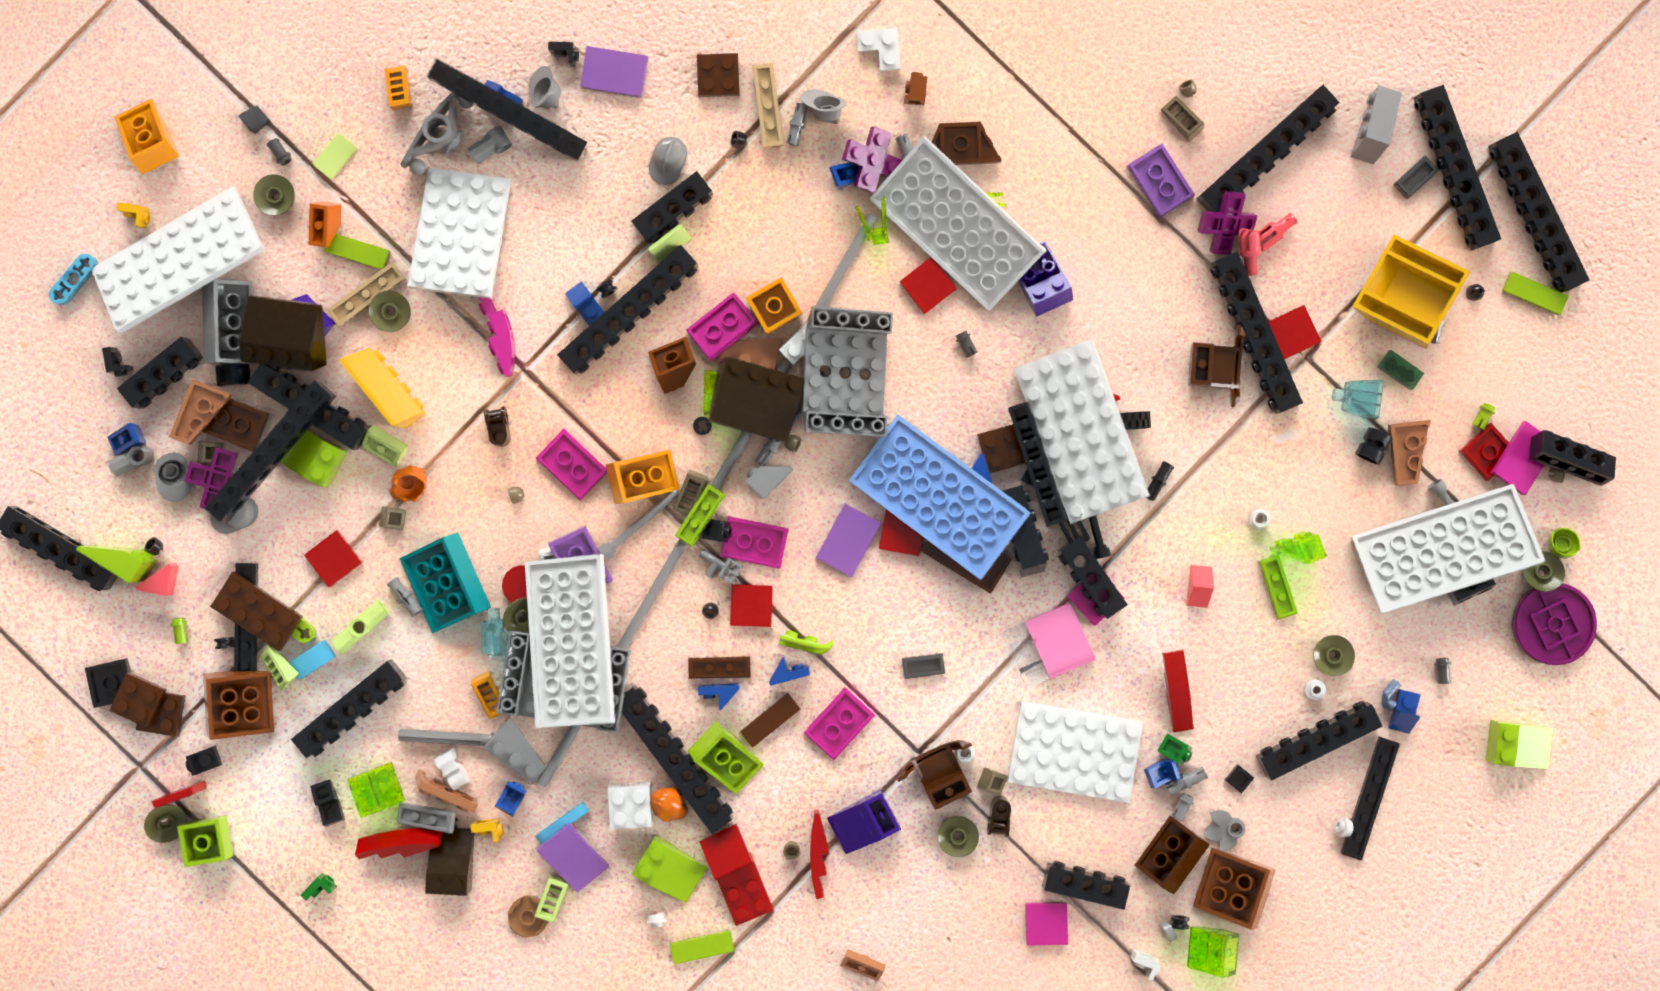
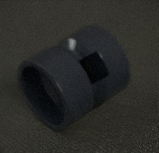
M1368 427L1363 437L1365 441L1359 444L1355 454L1368 462L1380 465L1385 456L1383 451L1389 448L1393 438L1380 430Z

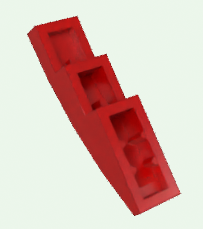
M1184 650L1162 653L1165 669L1164 677L1172 731L1175 733L1194 729Z
M819 809L814 811L810 845L811 875L816 899L824 897L820 877L827 875L823 855L829 853V846Z
M424 828L382 832L358 838L355 856L358 859H363L377 854L382 859L400 853L405 858L439 847L442 832Z

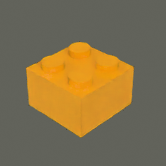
M782 277L746 297L767 336L803 316L801 309Z

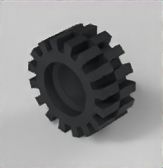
M1150 411L1120 413L1126 430L1151 428Z

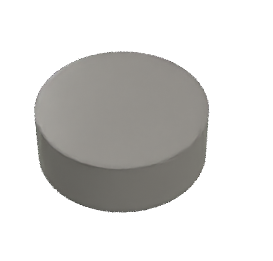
M1163 921L1159 924L1163 935L1169 942L1177 939V935L1168 921Z

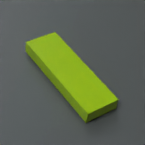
M336 234L330 246L324 249L326 253L378 269H383L386 266L390 250Z
M1515 272L1509 273L1502 292L1556 315L1562 314L1569 297L1564 293Z
M708 484L675 536L689 546L694 547L726 495Z
M1274 555L1259 560L1258 563L1276 618L1279 620L1298 614L1280 556Z
M731 930L670 943L674 964L735 951Z

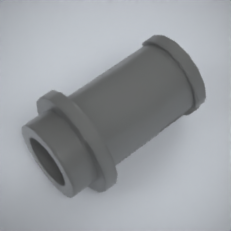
M274 138L267 143V147L276 157V163L285 166L291 162L290 152L284 149L279 139Z
M967 330L956 335V342H959L966 358L978 353L970 338L971 334H968Z
M1437 658L1434 666L1437 667L1438 684L1451 683L1449 667L1451 662H1449V658Z

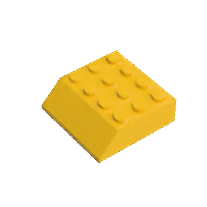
M1393 234L1352 307L1369 321L1427 349L1471 271Z

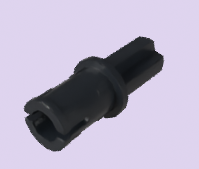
M1162 461L1155 476L1151 477L1152 481L1147 488L1150 496L1145 497L1146 499L1155 501L1162 487L1166 486L1165 482L1174 469L1173 465Z

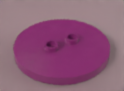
M1561 584L1558 588L1549 592H1541L1532 588L1521 597L1515 607L1512 618V630L1518 646L1531 659L1547 665H1564L1579 659L1588 651L1595 639L1597 617L1590 600L1575 587Z

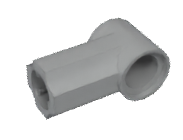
M501 126L491 129L485 135V138L467 148L477 164H480L495 153L500 154L512 146L511 141Z
M145 446L132 447L128 452L109 460L108 467L115 477H119L142 465L150 464L154 459V452L151 448ZM140 451L143 453L142 460L138 457Z

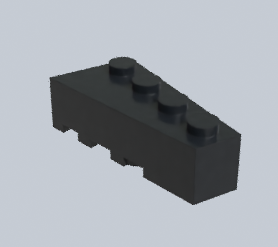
M1022 485L1003 490L1002 492L1031 512L1011 539V542L1015 545L1013 548L1016 561L1021 564L1020 576L1023 578L1044 572L1049 556L1046 548L1042 549L1040 541H1043L1040 529L1036 530L1034 524L1037 519L1034 510H1030L1028 505L1031 502L1028 490L1024 491Z

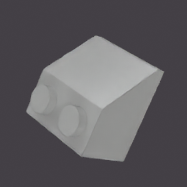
M760 466L758 469L754 467L746 475L748 477L746 482L765 499L793 469L790 466Z

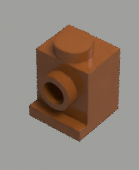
M920 72L911 73L910 81H906L905 93L909 95H905L904 104H925L928 76H923V73Z

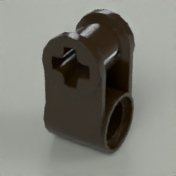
M502 406L501 409L491 411L485 409L484 419L490 442L499 447L507 446L511 436L506 407ZM498 432L504 433L502 442H496L495 440Z
M999 795L992 799L987 835L993 833L1001 834L1005 837L1009 836L1011 805L1005 796ZM998 803H1005L1006 808L1004 810L998 811L996 809Z

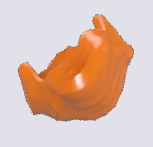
M409 465L397 470L391 480L390 495L400 502H416L426 489L427 477L424 469Z
M665 787L656 790L651 795V807L654 815L662 821L680 820L687 815L688 807L684 803L679 789Z

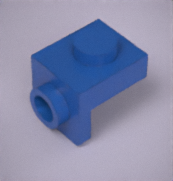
M1162 759L1144 769L1149 785L1153 789L1171 780L1178 781L1181 779L1179 767L1174 760Z
M508 781L495 804V808L513 817L525 796L526 790L518 782L513 781L511 783Z

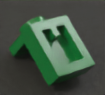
M1167 733L1157 751L1176 763L1183 765L1184 762L1187 763L1193 754L1191 752L1193 747Z
M321 873L300 896L307 901L311 896L316 898L323 889L330 894L337 886L334 884L335 881L331 876Z

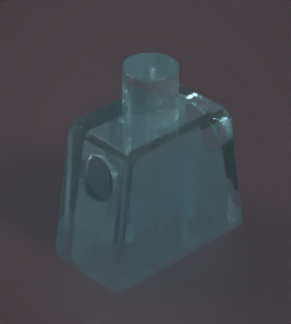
M1384 380L1345 382L1344 389H1333L1332 400L1342 402L1341 410L1370 420L1379 419Z
M500 608L487 609L488 620L481 621L482 654L489 657L506 655L509 634L504 627L503 619H500Z

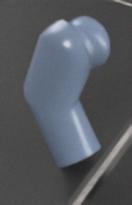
M1395 679L1391 680L1382 693L1381 705L1389 711H1393L1397 703L1392 700V697L1401 686Z

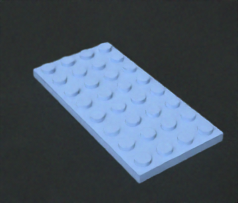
M898 414L888 426L887 436L880 437L849 479L860 490L980 580H982L1031 514V512Z

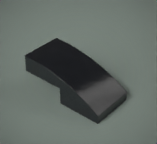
M331 779L310 786L314 804L319 808L323 826L327 827L344 821V813Z

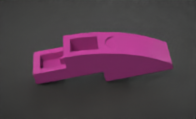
M479 298L481 301L478 304L483 315L487 314L489 322H487L488 328L492 334H496L488 338L491 343L488 345L489 350L493 356L496 355L499 361L497 367L501 375L505 374L506 377H511L515 367V341L508 315L503 309L497 311L492 299Z

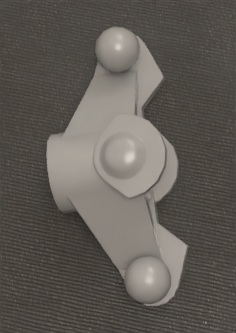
M451 92L425 118L419 132L401 161V167L407 168L409 166L413 174L421 175L425 172L426 165L423 160L416 159L417 156L443 149V153L448 155L457 148L464 133L461 129L457 131L456 103L459 102V105L465 109L471 108L474 104ZM447 111H449L448 119L446 116H444L447 113ZM438 126H447L445 135L440 138H434V131ZM427 139L431 142L423 145Z

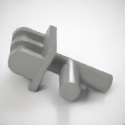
M702 550L699 557L711 563L705 574L706 576L713 578L719 568L721 571L718 576L732 584L735 582L733 581L734 578L739 576L738 571L740 568L743 569L744 567L730 558L725 563L705 550Z

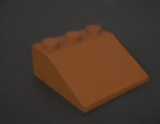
M223 671L203 674L206 732L209 740L274 732L270 671Z
M1211 848L1193 907L1250 930L1257 929L1276 869Z

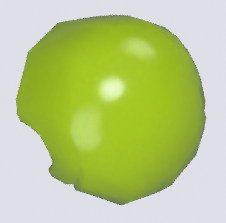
M1558 528L1550 534L1548 548L1558 558H1571L1581 549L1580 538L1575 531L1569 528Z

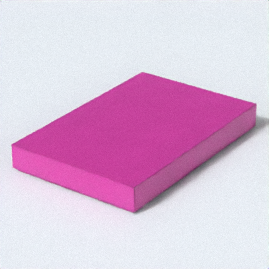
M733 292L686 329V331L711 362L756 327L759 322L735 292Z
M1522 421L1491 471L1492 474L1507 485L1514 484L1516 491L1521 495L1528 493L1545 466L1529 459L1531 437L1541 431L1527 421Z
M565 428L536 457L580 501L607 474L606 467Z
M728 516L727 522H731L732 534L728 542H723L720 556L781 569L789 528Z
M844 687L803 733L831 759L835 760L875 716V713Z

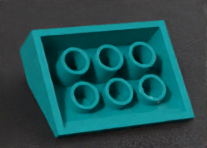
M458 532L442 537L399 558L417 600L423 608L422 611L432 633L491 608Z

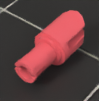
M1288 213L1277 223H1268L1259 230L1262 252H1265L1283 239V233L1298 223L1295 216L1292 218V213Z
M1241 228L1239 230V253L1244 258V267L1248 276L1258 274L1257 256L1261 253L1260 231Z

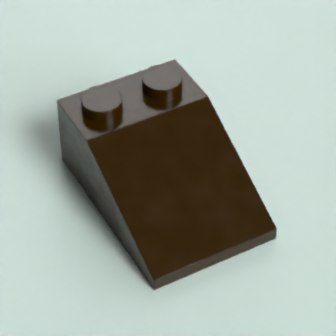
M457 828L454 829L453 833L442 832L440 846L429 850L425 894L467 896L472 891L474 833H471V829Z

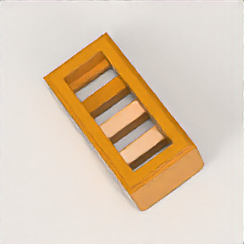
M406 66L386 68L385 76L389 107L392 110L413 107ZM392 73H402V76L391 77ZM402 80L403 82L401 84L396 85L392 84V82ZM403 88V91L394 92L393 90ZM404 95V99L395 100V97Z
M486 672L472 679L471 686L488 718L492 719L500 715L496 713L497 708L493 710L489 708L498 704L500 693L491 672ZM488 681V684H486V685H484V686H482V687H479V685H481V684H483V683H485V682ZM492 688L493 691L483 695L482 692ZM496 696V699L487 703V699Z

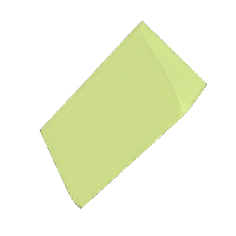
M337 133L312 165L332 180L358 148L340 133Z
M679 224L651 245L649 250L656 260L661 263L677 247L683 246L690 241L691 236L683 225Z
M375 425L367 430L361 447L394 467H397L408 449L407 444Z

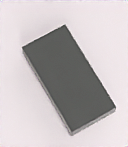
M1425 155L1393 185L1406 199H1409L1439 169Z
M943 653L902 658L904 679L945 674Z

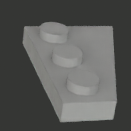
M510 715L484 746L485 751L531 783H534L546 769L545 764Z

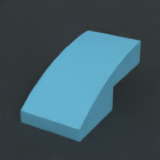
M323 640L289 662V664L299 673L297 678L300 681L337 656L327 641Z

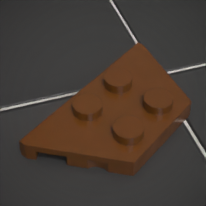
M981 121L939 123L931 142L955 165L1002 162V158L995 150Z

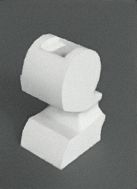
M454 747L438 755L434 761L437 768L442 771V775L446 777L450 787L453 790H457L458 787L469 783L470 779L464 766L456 763L457 753Z

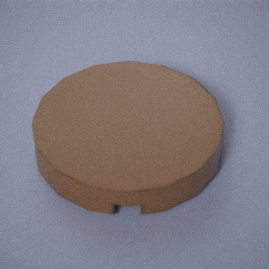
M526 895L513 902L508 911V923L515 934L521 937H534L544 931L549 921L534 917L540 898ZM542 907L541 911L549 913L548 909Z

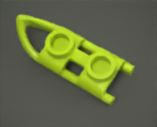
M786 631L785 636L781 635L779 645L814 654L828 652L834 643L831 640L827 644H817L818 639L816 637L806 636L805 639L797 638L798 634L794 631Z

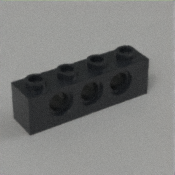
M696 171L631 220V222L647 243L651 241L654 243L663 236L661 233L665 230L675 228L679 224L678 220L685 216L687 218L695 212L694 208L699 204L705 205L712 199L711 195L713 192L698 171ZM687 192H694L696 196L694 200L686 201L684 198ZM672 204L679 206V210L675 214L668 212V208ZM661 217L663 219L660 226H653V218Z
M181 336L121 384L117 390L132 408L144 409L152 403L151 400L156 395L164 394L171 383L180 381L187 370L196 368L200 364L199 361L204 357L189 338ZM179 356L181 363L176 367L175 359ZM163 369L165 376L163 379H160L159 372ZM147 382L149 389L147 392H144L143 385Z
M1542 430L1531 437L1529 459L1599 486L1615 479V456L1591 448L1586 444L1575 442L1568 437L1554 434L1549 430Z
M1077 536L1058 549L1060 553L1058 556L1059 560L1064 566L1068 565L1072 570L1069 574L1076 583H1081L1084 588L1081 590L1088 600L1092 599L1095 603L1093 608L1099 617L1104 616V618L1108 619L1128 605L1080 536ZM1077 556H1082L1084 559V564L1081 567H1076L1074 564V559ZM1089 573H1094L1096 576L1093 584L1086 582V576ZM1101 590H1106L1108 594L1107 599L1104 601L1098 599V593Z
M1059 861L1047 862L1042 883L1044 891L1125 910L1130 890L1129 883L1125 881L1126 878L1114 875L1113 878L1107 877L1105 873L1096 870L1093 873L1086 872V869L1080 866H1074L1073 868L1065 867L1066 864ZM1064 875H1071L1069 883L1061 882ZM1084 880H1091V885L1088 888H1082L1081 884ZM1104 885H1111V890L1108 893L1101 892Z

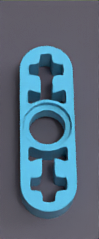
M89 254L79 255L49 292L50 300L59 305L68 304L93 274L92 269L98 265L97 259ZM84 260H88V261H89V262H88V263L90 264V267H89V268H88V267H84V266H85V263H83ZM72 274L78 276V282L75 285L69 283V277ZM58 291L63 292V299H59Z
M584 802L580 803L536 834L535 838L540 845L543 844L568 822L571 824L586 814L589 808Z

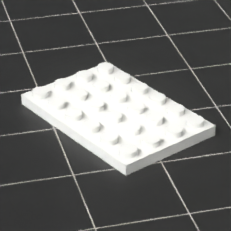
M428 168L408 281L409 288L492 299L511 179Z
M1021 700L1007 782L1130 803L1143 721Z

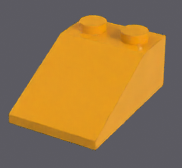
M152 99L115 116L129 159L142 175L180 157L175 142Z
M671 450L605 464L614 504L627 503L680 490Z

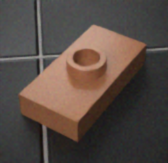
M849 949L846 951L840 964L844 968L879 981L886 967L885 964L873 960L867 955H861Z

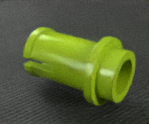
M1485 402L1479 406L1481 409L1472 422V425L1475 427L1479 425L1478 428L1481 430L1485 429L1492 414L1495 415L1496 413L1494 411L1496 408Z
M185 618L171 619L172 623L170 626H173L175 644L189 642Z

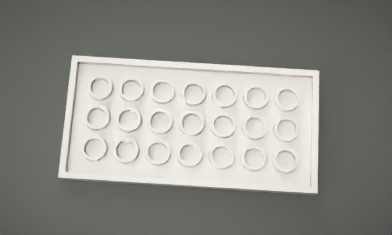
M925 136L869 198L988 311L1000 301L1046 251Z
M232 186L94 266L92 273L115 330L122 334L265 250L238 190Z
M1093 339L1014 368L1025 400L1030 403L1070 524L1150 496Z
M1514 484L1351 536L1380 615L1545 562Z
M596 554L525 562L535 727L546 728L614 723L615 713L604 555Z

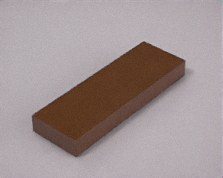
M750 656L688 658L689 679L751 677Z
M787 693L744 727L740 733L753 748L801 708L791 695Z

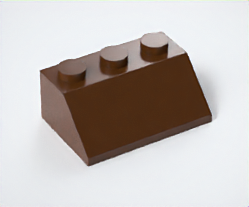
M1169 816L1134 866L1163 889L1174 895L1210 844L1178 820Z

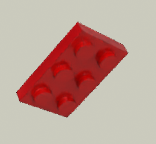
M751 852L749 853L753 863L717 880L736 926L774 911Z

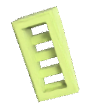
M270 645L260 655L262 662L267 670L271 672V677L281 691L288 687L298 676L299 673Z
M549 874L534 917L554 923L568 887V883L563 878ZM553 884V885L562 887V889H559V888H556V887H553V886H550V885ZM548 891H549V892L558 894L559 897H555V896L549 895V894H547V893H548ZM545 899L556 903V906L545 903ZM542 907L552 910L553 914L541 911Z

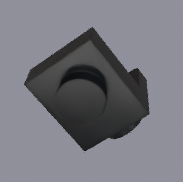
M711 519L703 531L702 539L728 542L732 534L731 522Z

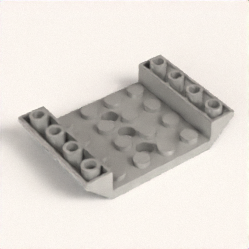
M811 306L805 329L804 383L801 404L805 432L887 436L888 416H883L887 334L892 333L893 312ZM821 366H826L829 369V375L826 378L822 377L819 373ZM842 367H846L849 370V376L846 379H843L839 374ZM863 368L869 372L867 380L860 378L859 373Z
M509 632L496 713L535 718L530 635L527 632ZM610 646L615 722L581 726L618 733L631 650Z

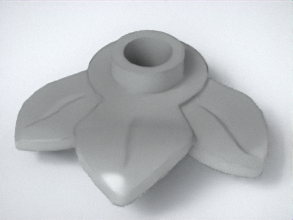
M1213 811L1210 814L1214 823L1207 827L1204 835L1210 840L1219 841L1221 851L1231 850L1236 845L1237 838L1242 837L1245 833V824L1239 818H1232L1227 811ZM1234 824H1237L1238 829L1236 831L1231 830V827Z

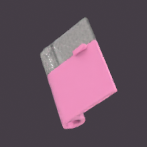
M1070 603L1002 631L1019 669L1018 681L1021 687L1026 686L1027 689L1096 660Z

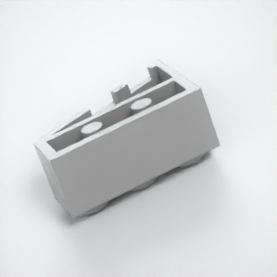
M1378 85L1374 92L1369 93L1366 100L1368 105L1363 113L1362 123L1350 157L1373 165L1390 145L1402 92Z

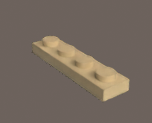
M773 63L752 65L763 149L784 146Z
M392 261L328 308L327 312L336 324L342 327L368 308L371 300L378 293L391 291L407 278L397 264Z

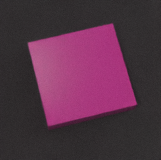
M1090 573L1086 577L1088 584H1093L1096 580L1094 573ZM1079 583L1066 596L1096 626L1104 616L1099 617L1093 608L1095 603L1092 599L1088 600L1081 591L1084 588ZM1101 590L1098 593V599L1100 601L1107 599V591Z
M1067 902L1025 903L1027 946L1068 945Z

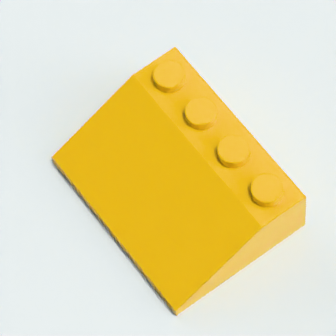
M368 348L341 358L339 360L340 363L391 426L407 429L426 414L423 410L425 407L417 397L415 399L412 397L410 387L404 381L400 382L397 378L399 374L391 365L387 366L384 362L385 356L378 349L375 351Z

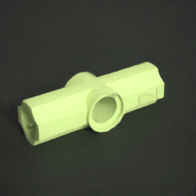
M377 600L359 617L352 620L342 632L331 640L333 647L341 654H344L361 638L369 634L378 623L390 614L385 604ZM358 622H362L364 624L365 628L363 632H359L357 630Z

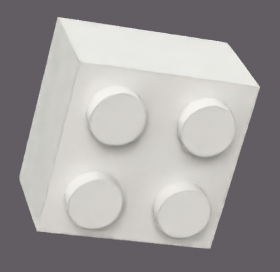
M652 782L609 785L610 829L652 827L654 823L651 807Z

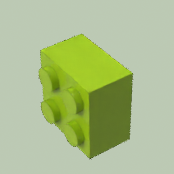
M227 815L189 821L177 826L184 868L225 861L234 856Z

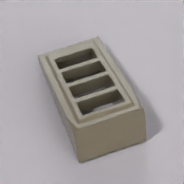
M1177 96L1161 108V112L1189 142L1204 129V122ZM1178 105L1179 108L1171 114L1170 111ZM1183 111L1184 114L1177 120L1176 117ZM1189 117L1190 120L1183 126L1182 123ZM1193 124H1195V126L1189 131L1188 129H1189Z
M689 470L673 510L688 516L701 496L708 477ZM692 479V480H695V481H697V482H700L701 485L696 484V483H694V482H692V481H689V480ZM689 486L691 488H694L698 490V492L696 493L694 491L686 489V487ZM683 494L695 498L694 501L686 497H683ZM682 501L684 503L691 505V509L683 505H680V502Z

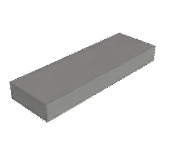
M400 802L397 823L453 833L456 812Z

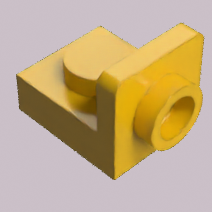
M117 202V211L123 212L124 217L135 218L136 227L147 228V224L151 220L149 208Z
M499 818L475 820L471 824V833L478 832V835H487L492 831L493 843L499 842L501 836L504 835L503 824H500Z

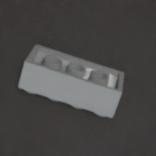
M215 279L202 287L204 364H254L241 362L239 346L248 296L253 295L251 281Z

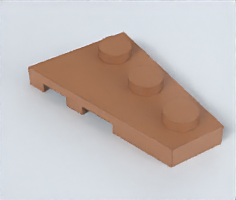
M783 338L737 341L716 357L713 363L718 364L728 356L775 370L779 356L778 349L782 345Z
M192 379L169 437L192 445L233 394Z
M1431 420L1388 425L1389 436L1393 438L1390 448L1395 486L1418 484L1423 462L1422 455L1424 446L1427 443L1426 436Z
M418 769L415 778L419 792L427 796L432 794L445 804L453 803L461 811L468 812L469 810L475 812L478 806L475 798L458 789L453 790L451 787L447 789L441 780L437 778L430 780L424 776V771Z

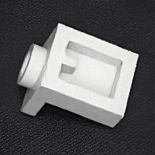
M1132 949L1130 957L1134 965L1142 969L1148 967L1145 976L1149 981H1153L1154 976L1157 977L1160 971L1159 961L1155 956Z

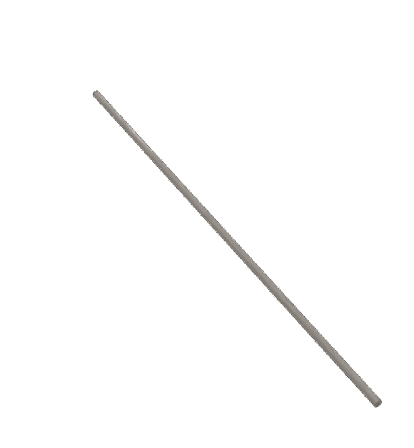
M868 214L815 306L826 307L877 221L875 216ZM784 358L777 371L788 373L792 365ZM744 431L740 433L711 486L720 490L752 433ZM679 539L616 647L628 648L688 544ZM581 725L569 727L539 778L538 783L547 787L582 727Z

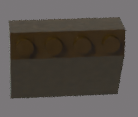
M253 295L248 296L239 340L241 362L311 372L326 366L322 304Z
M726 356L718 363L708 422L786 443L801 399L804 378Z

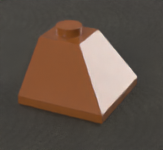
M683 337L649 351L655 375L664 394L684 387L696 365L687 338Z

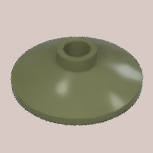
M271 174L264 176L257 182L253 191V199L260 211L267 215L278 216L286 213L292 207L295 200V190L288 179L281 175ZM275 193H279L280 195L277 200H274L273 198Z
M395 291L378 293L369 305L368 312L371 322L378 329L385 332H395L406 326L411 316L409 302L402 294ZM389 307L394 309L393 315L387 313Z
M1541 551L1545 562L1523 569L1522 574L1530 587L1541 592H1549L1562 584L1565 578V568L1558 557L1550 552ZM1538 570H1542L1544 576H1540Z
M527 598L517 599L506 608L503 615V624L508 632L519 631L529 633Z
M1329 635L1322 638L1316 644L1313 659L1316 667L1322 673L1328 676H1341L1347 673L1353 666L1355 651L1352 644L1346 638L1338 635ZM1334 651L1335 657L1330 659L1329 653Z
M172 804L154 808L144 821L146 835L151 840L159 843H166L179 837L177 826L188 822L186 813L179 806ZM168 818L166 822H161L163 819Z
M953 816L941 824L938 831V842L946 854L952 857H965L971 854L977 847L979 832L976 825L970 819L964 816ZM956 832H961L962 834L959 839L954 837Z

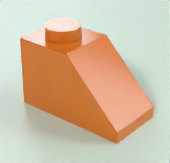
M330 202L309 203L308 245L327 248L341 226V204Z

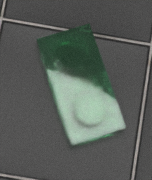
M1392 350L1387 351L1377 368L1410 391L1415 388L1424 375V372Z

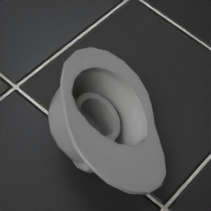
M541 66L530 79L529 93L531 104L535 108L540 106L545 109L551 107L557 109L559 107L561 88L553 80L550 68Z
M818 89L804 91L800 97L803 104L813 109L817 120L832 124L839 123L841 111L847 104L845 99Z
M670 136L663 138L656 145L649 163V173L658 184L668 185L678 179L687 157V148L682 140Z
M168 453L161 456L157 460L154 469L159 494L170 502L184 500L191 491V483L184 482L188 469L187 460L177 453Z
M249 498L229 522H219L214 516L210 515L211 524L219 533L229 534L236 532L255 522L259 512L258 505L252 498Z

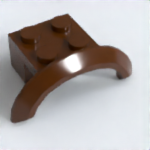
M1241 325L1237 326L1233 347L1193 342L1190 351L1188 386L1229 388L1231 407H1235L1240 402V370L1245 331Z
M956 740L937 746L908 762L900 770L897 781L900 782L906 779L915 769L934 809L937 810L972 792L953 750H965L973 745L967 741Z

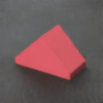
M177 563L166 565L135 586V589L163 596L173 595L179 566Z
M1191 565L1186 605L1208 608L1214 590L1212 567Z

